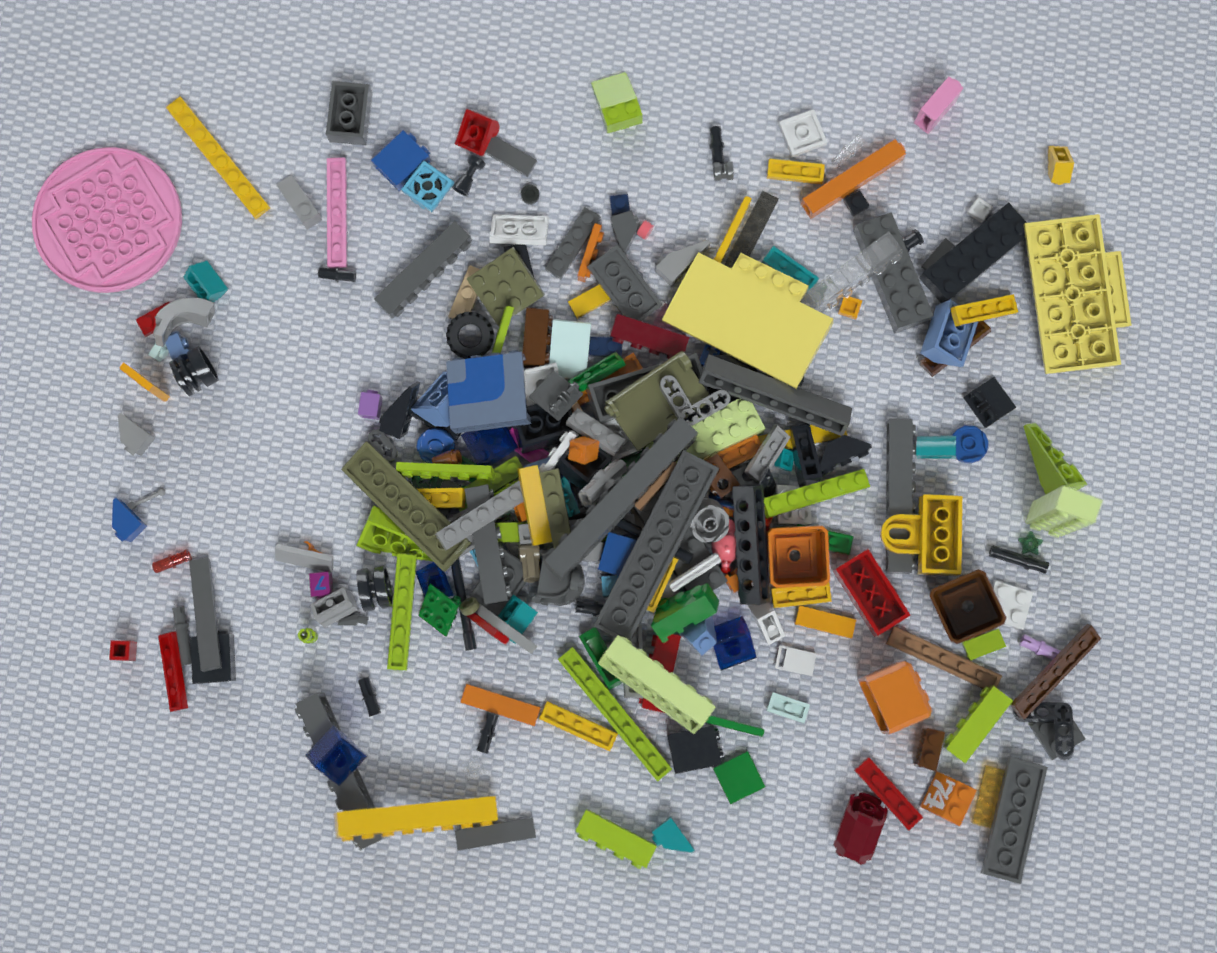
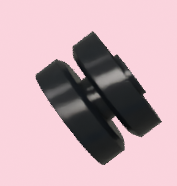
M386 566L374 567L373 576L368 568L357 570V588L363 611H374L377 602L382 609L392 607V587Z

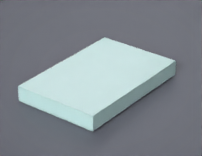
M553 319L549 364L557 363L558 372L561 377L572 379L587 370L591 323Z

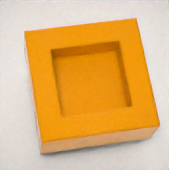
M844 295L838 314L856 320L862 300Z

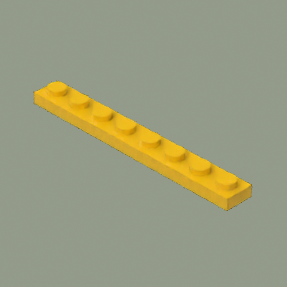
M178 97L166 106V109L255 219H258L271 209L181 97Z

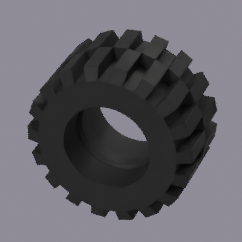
M476 312L460 313L451 320L447 327V344L452 352L463 359H470L474 355L484 356L491 349L494 342V330L491 323L483 315ZM472 324L480 329L482 338L478 345L467 347L461 343L459 332L465 325Z

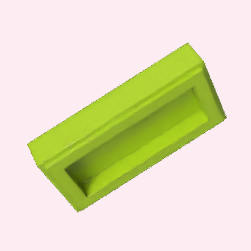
M999 629L962 642L969 661L1006 647Z

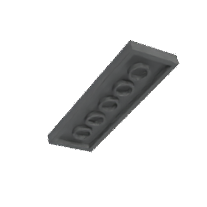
M1008 756L982 864V874L1021 884L1048 769L1047 766Z

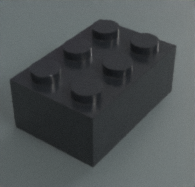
M534 404L527 406V413L530 415L531 424L512 426L519 448L523 454L562 443L559 440L563 434L573 430L566 425L567 420L572 415V411L570 408L557 421L539 405Z

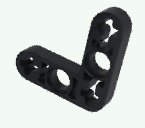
M1041 702L1034 709V716H1031L1030 713L1025 720L1021 719L1013 709L1015 719L1020 722L1054 723L1056 756L1061 760L1072 758L1074 754L1073 710L1069 704L1064 702ZM1045 708L1049 713L1047 716L1042 717L1037 714V710ZM1061 709H1065V712H1067L1065 721H1061L1062 717L1061 713H1059ZM1067 727L1070 733L1063 736L1059 734L1058 729ZM1062 741H1066L1067 754H1063Z

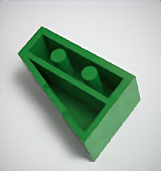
M708 583L702 586H695L686 592H679L670 598H663L656 607L651 627L660 640L665 643L668 641L667 637L673 633L678 632L680 634L684 632L683 628L691 623L696 625L717 613L720 600Z

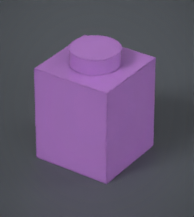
M367 390V393L361 392L358 415L361 418L380 420L383 397L378 394V391Z

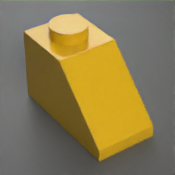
M1048 146V176L1051 183L1057 185L1070 183L1074 160L1068 147Z

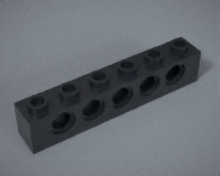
M763 484L734 486L732 499L734 502V537L736 539L737 577L739 581L738 596L740 604L762 605L770 602Z

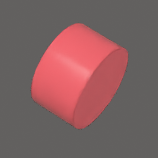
M645 220L639 227L637 235L645 240L650 235L654 225Z

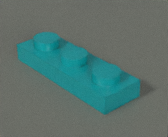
M775 246L771 248L762 260L763 264L808 285L806 294H809L819 280L818 276Z

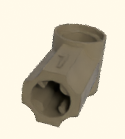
M519 545L523 581L535 583L540 579L539 545Z

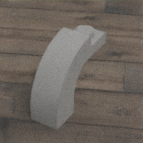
M184 298L164 306L155 316L156 327L153 336L155 337L156 345L164 347L173 329L181 324L193 323L208 328L215 314L214 302L200 298Z

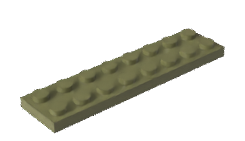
M366 441L341 469L443 571L446 572L471 544L465 538L445 551L435 534L450 525L451 522L369 442Z

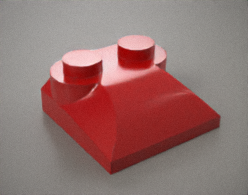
M466 109L455 145L483 156L491 138H494L499 133V122L484 114Z

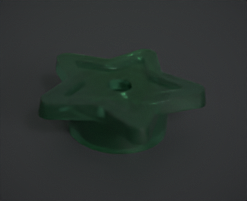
M1029 531L1026 537L1018 538L1022 546V554L1028 552L1035 555L1039 554L1038 546L1043 543V540L1035 538L1032 531Z

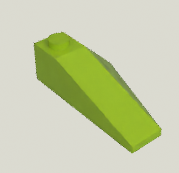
M1036 423L1023 426L1045 495L1062 486L1079 490L1087 485L1078 469L1073 464L1069 465L1062 458L1064 453L1052 447V440Z
M373 505L357 542V547L376 554H381V552L392 553V556L396 557L397 553L417 554V560L433 562L379 507Z

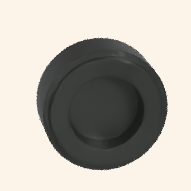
M526 185L522 188L521 198L524 203L532 205L539 200L540 194L536 186Z

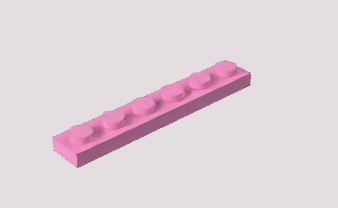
M327 158L328 268H347L346 158Z

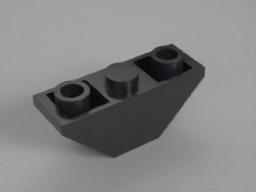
M847 435L827 443L819 463L821 472L827 475L835 470V466L841 465L843 467L852 462L851 459L858 456L860 459L867 456L872 445Z

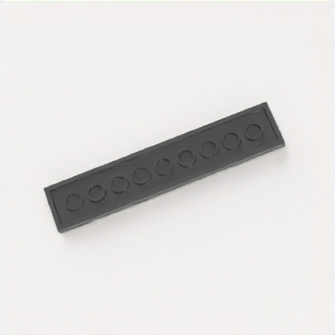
M683 450L594 624L595 627L615 638L617 636L625 637L631 642L719 470L718 467Z

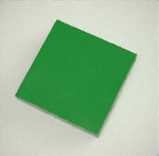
M748 751L713 768L730 805L765 788Z

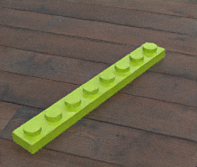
M572 647L563 654L558 661L658 782L672 770L670 765L576 650Z

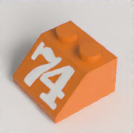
M936 771L920 807L954 825L961 826L977 790Z

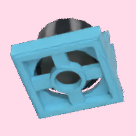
M423 161L401 190L416 205L418 204L422 209L426 208L433 212L454 185V181Z

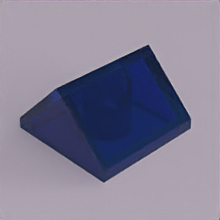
M434 562L416 571L424 598L430 584L449 598L456 596L447 571H443Z

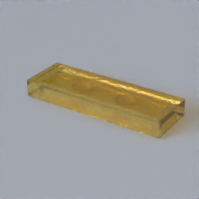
M988 765L984 766L971 823L991 828L1005 770Z

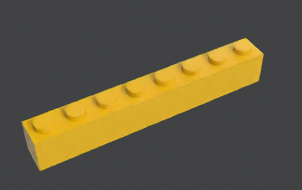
M496 796L334 813L336 838H341V842L353 841L355 836H362V839H372L374 834H382V837L394 836V832L410 835L414 834V830L422 829V833L434 832V828L441 827L442 831L453 830V826L461 825V829L472 828L473 824L480 823V826L484 827L491 826L492 822L498 820Z

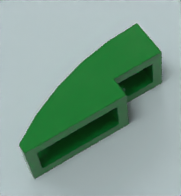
M593 627L581 634L579 638L608 689L611 690L623 683L598 664L608 648L597 628Z

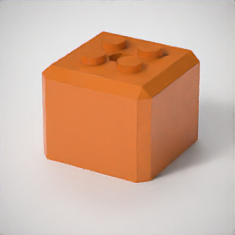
M819 525L768 528L766 532L769 583L773 587L827 585L830 581L828 530ZM792 550H797L800 553V558L797 561H792L789 557Z
M906 661L896 662L858 679L882 734H892L930 717L932 709L928 702L929 696L925 689H922L920 676L917 671H914L911 663Z

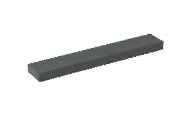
M205 557L190 560L189 566L201 671L222 668L210 559Z

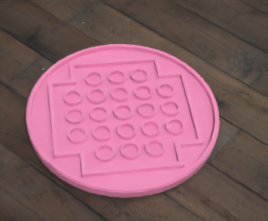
M116 147L88 150L62 163L42 185L32 213L34 242L45 264L53 273L68 284L96 293L124 291L136 287L153 277L173 254L182 228L180 198L168 175L146 156L135 151Z

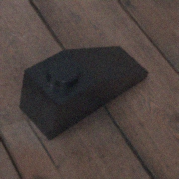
M417 381L410 385L381 415L379 431L397 439H401L408 434L413 415L411 408L416 403L420 382Z
M810 424L791 426L794 467L799 488L820 482L823 476Z

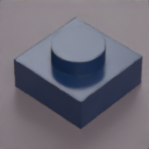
M628 194L610 196L612 216L630 211Z

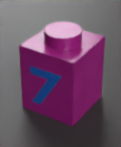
M309 573L311 597L316 598L318 601L333 593L332 573Z

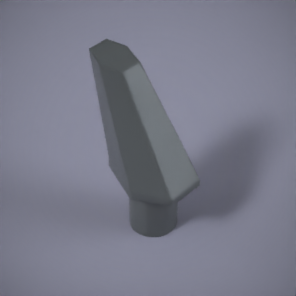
M356 612L340 619L338 625L357 626L358 623L367 625L369 617L361 616L360 612Z

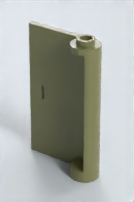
M680 351L605 402V411L610 417H614L637 451L654 441L660 433L664 434L667 430L666 427L673 419L678 420L659 388V383L664 376L670 375L675 377L691 405L710 395L705 387L698 383L699 379L691 369V361L683 351ZM667 380L665 381L666 383H665L664 387H665V388H666V387H669V388H670L671 394H668V395L671 397L674 393H676V392H678V391L675 390V391L673 392V390L671 389V386L673 385V383H672V382H669V383H668ZM681 397L673 398L674 405L679 407L683 405L684 401ZM701 404L699 409H701L707 404Z

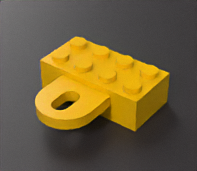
M923 494L919 497V515L897 514L891 516L883 523L880 530L882 544L886 549L896 554L918 555L919 575H961L963 496ZM892 528L906 529L909 532V538L906 540L892 539L889 531Z

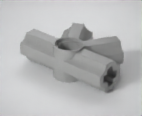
M615 459L604 470H599L590 483L579 492L578 495L581 503L589 508L593 504L596 505L600 500V496L606 490L609 492L612 490L615 480L627 472L626 463L623 460Z

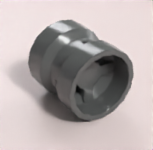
M733 161L726 162L725 164L720 162L713 163L714 181L734 179Z

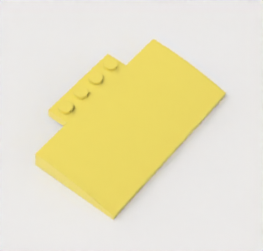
M1100 214L1024 223L1045 374L1121 365L1116 328L1129 327L1132 324L1121 251L1105 253Z
M698 252L662 319L663 322L796 389L833 325V318L801 303L808 290V285L743 253H740L731 269Z

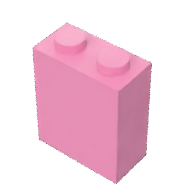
M948 77L920 109L914 124L929 134L956 103L963 90L961 83L956 79Z

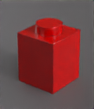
M111 640L109 660L136 661L137 642Z

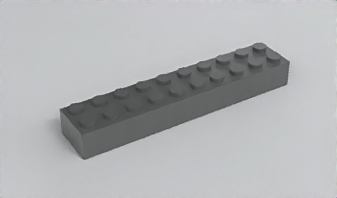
M680 417L677 421L673 419L666 427V433L664 435L660 433L654 439L652 447L650 449L647 447L640 454L639 461L630 464L626 469V475L624 477L619 476L615 480L613 489L610 492L606 490L600 496L599 503L596 506L593 504L586 511V517L575 522L572 526V532L569 535L565 533L558 541L559 546L555 550L551 548L545 554V566L558 579L563 582L634 507L639 498L642 497L669 465L680 458L683 450L687 451L696 441L698 432L683 418Z

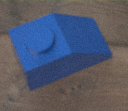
M115 497L112 507V528L116 531L114 534L122 542L124 540L132 542L147 525L121 499Z

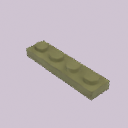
M559 468L539 472L554 549L559 546L558 541L565 533L568 535L571 533Z

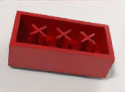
M869 549L833 570L834 575L874 637L879 636L911 616Z

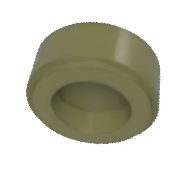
M470 597L461 603L459 609L463 615L468 616L475 613L479 609L480 604L476 598Z

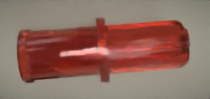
M185 549L174 555L168 554V557L153 562L152 568L155 573L169 568L175 569L177 565L192 560L189 550Z

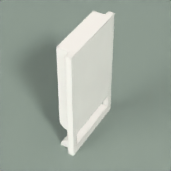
M779 645L775 668L812 676L817 653ZM782 648H785L786 654L783 668L778 667L781 650Z

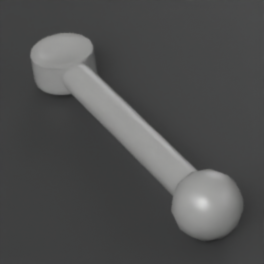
M161 488L158 492L139 501L129 502L128 508L135 509L137 505L159 495L163 496L166 492Z

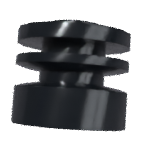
M199 346L187 352L188 362L182 356L178 357L179 364L176 360L169 362L176 382L189 397L195 394L194 389L197 392L201 391L199 381H202L207 387L219 381L213 365Z

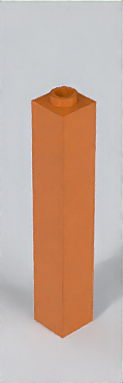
M894 139L802 198L800 205L810 219L816 217L901 162L906 155L904 146Z

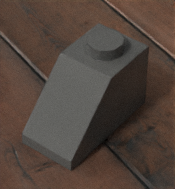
M632 210L610 217V223L617 244L625 255L633 243L640 226L638 217L633 215Z

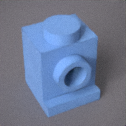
M179 331L172 332L165 344L171 359L179 363L178 357L182 356L185 360L188 359L187 352L191 350L187 349L190 346L186 337H182Z

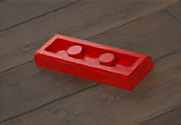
M477 613L467 616L506 645L509 642V637L497 630Z

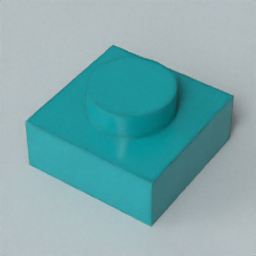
M783 448L774 466L784 471H792L794 463L793 452Z

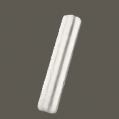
M717 553L712 554L669 582L671 590L673 592L677 591L720 563L719 555Z

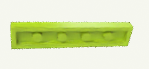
M396 462V470L405 478L420 476L421 478L430 479L432 476H438L441 479L458 477L460 480L477 478L480 481H488V479H494L495 475L492 466Z

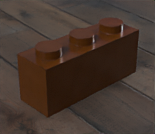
M526 308L523 354L526 357V360H523L524 368H535L549 364L550 352H547V345H551L552 334L548 333L549 327L553 325V315H550L549 309Z

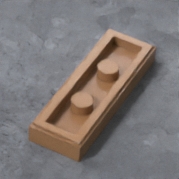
M672 462L642 497L639 498L634 505L642 511L662 489L676 466L675 462Z

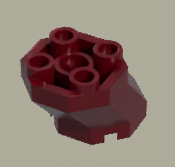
M864 792L859 793L858 796H855V794L850 795L833 843L838 856L848 858L861 865L872 859L888 815V808L881 806L882 801L879 798Z

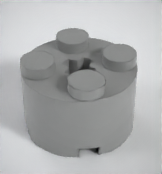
M705 497L689 528L699 541L704 543L717 542L729 530V516L719 502Z

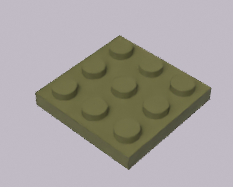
M514 247L467 278V281L498 326L500 325L505 306L514 307L513 317L545 295Z

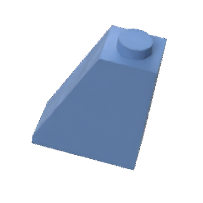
M713 615L696 625L694 623L687 625L683 628L684 632L680 633L702 656L717 643Z

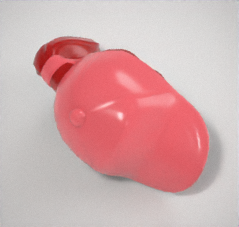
M730 519L727 534L717 542L712 541V553L719 555L721 559L719 568L722 573L730 572V563L736 559L735 522Z

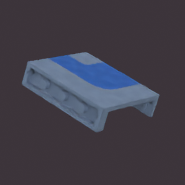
M512 350L507 354L491 353L490 356L485 357L474 355L470 359L454 358L452 361L446 362L450 429L454 433L531 424L530 415L527 413L523 360H526V357L522 352Z

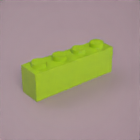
M993 685L984 687L980 693L981 698L979 701L971 704L968 708L969 714L965 719L962 717L956 724L957 730L953 734L950 733L944 740V748L965 764L1013 702L1011 698Z
M588 809L585 810L575 830L578 833L577 837L587 842L590 839L596 842V847L604 851L606 848L614 851L612 855L621 860L624 857L631 860L630 864L638 869H641L642 866L647 868L657 847L656 844Z

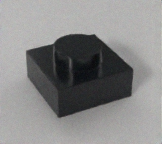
M861 190L843 200L852 217L868 209L870 206Z

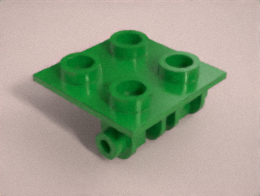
M430 584L418 616L447 637L449 630L452 628V622L458 613L457 609L461 605V598L459 596L449 598Z

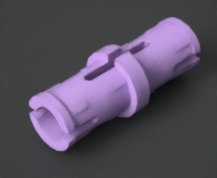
M1025 634L1021 638L1022 642L1020 641L1019 646L1034 651L1036 655H1043L1052 660L1061 651L1046 645L1042 640L1037 641Z

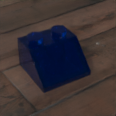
M507 427L465 432L461 435L477 465L492 466L518 449Z
M743 616L714 626L717 643L712 649L720 671L757 658L750 630Z
M334 725L305 754L315 769L339 786L367 758V755Z

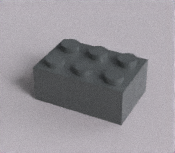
M332 81L326 126V136L329 142L356 145L367 144L373 93L369 84Z

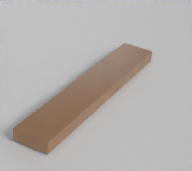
M893 626L886 642L887 645L982 689L990 685L997 688L1002 677L998 673L896 626Z

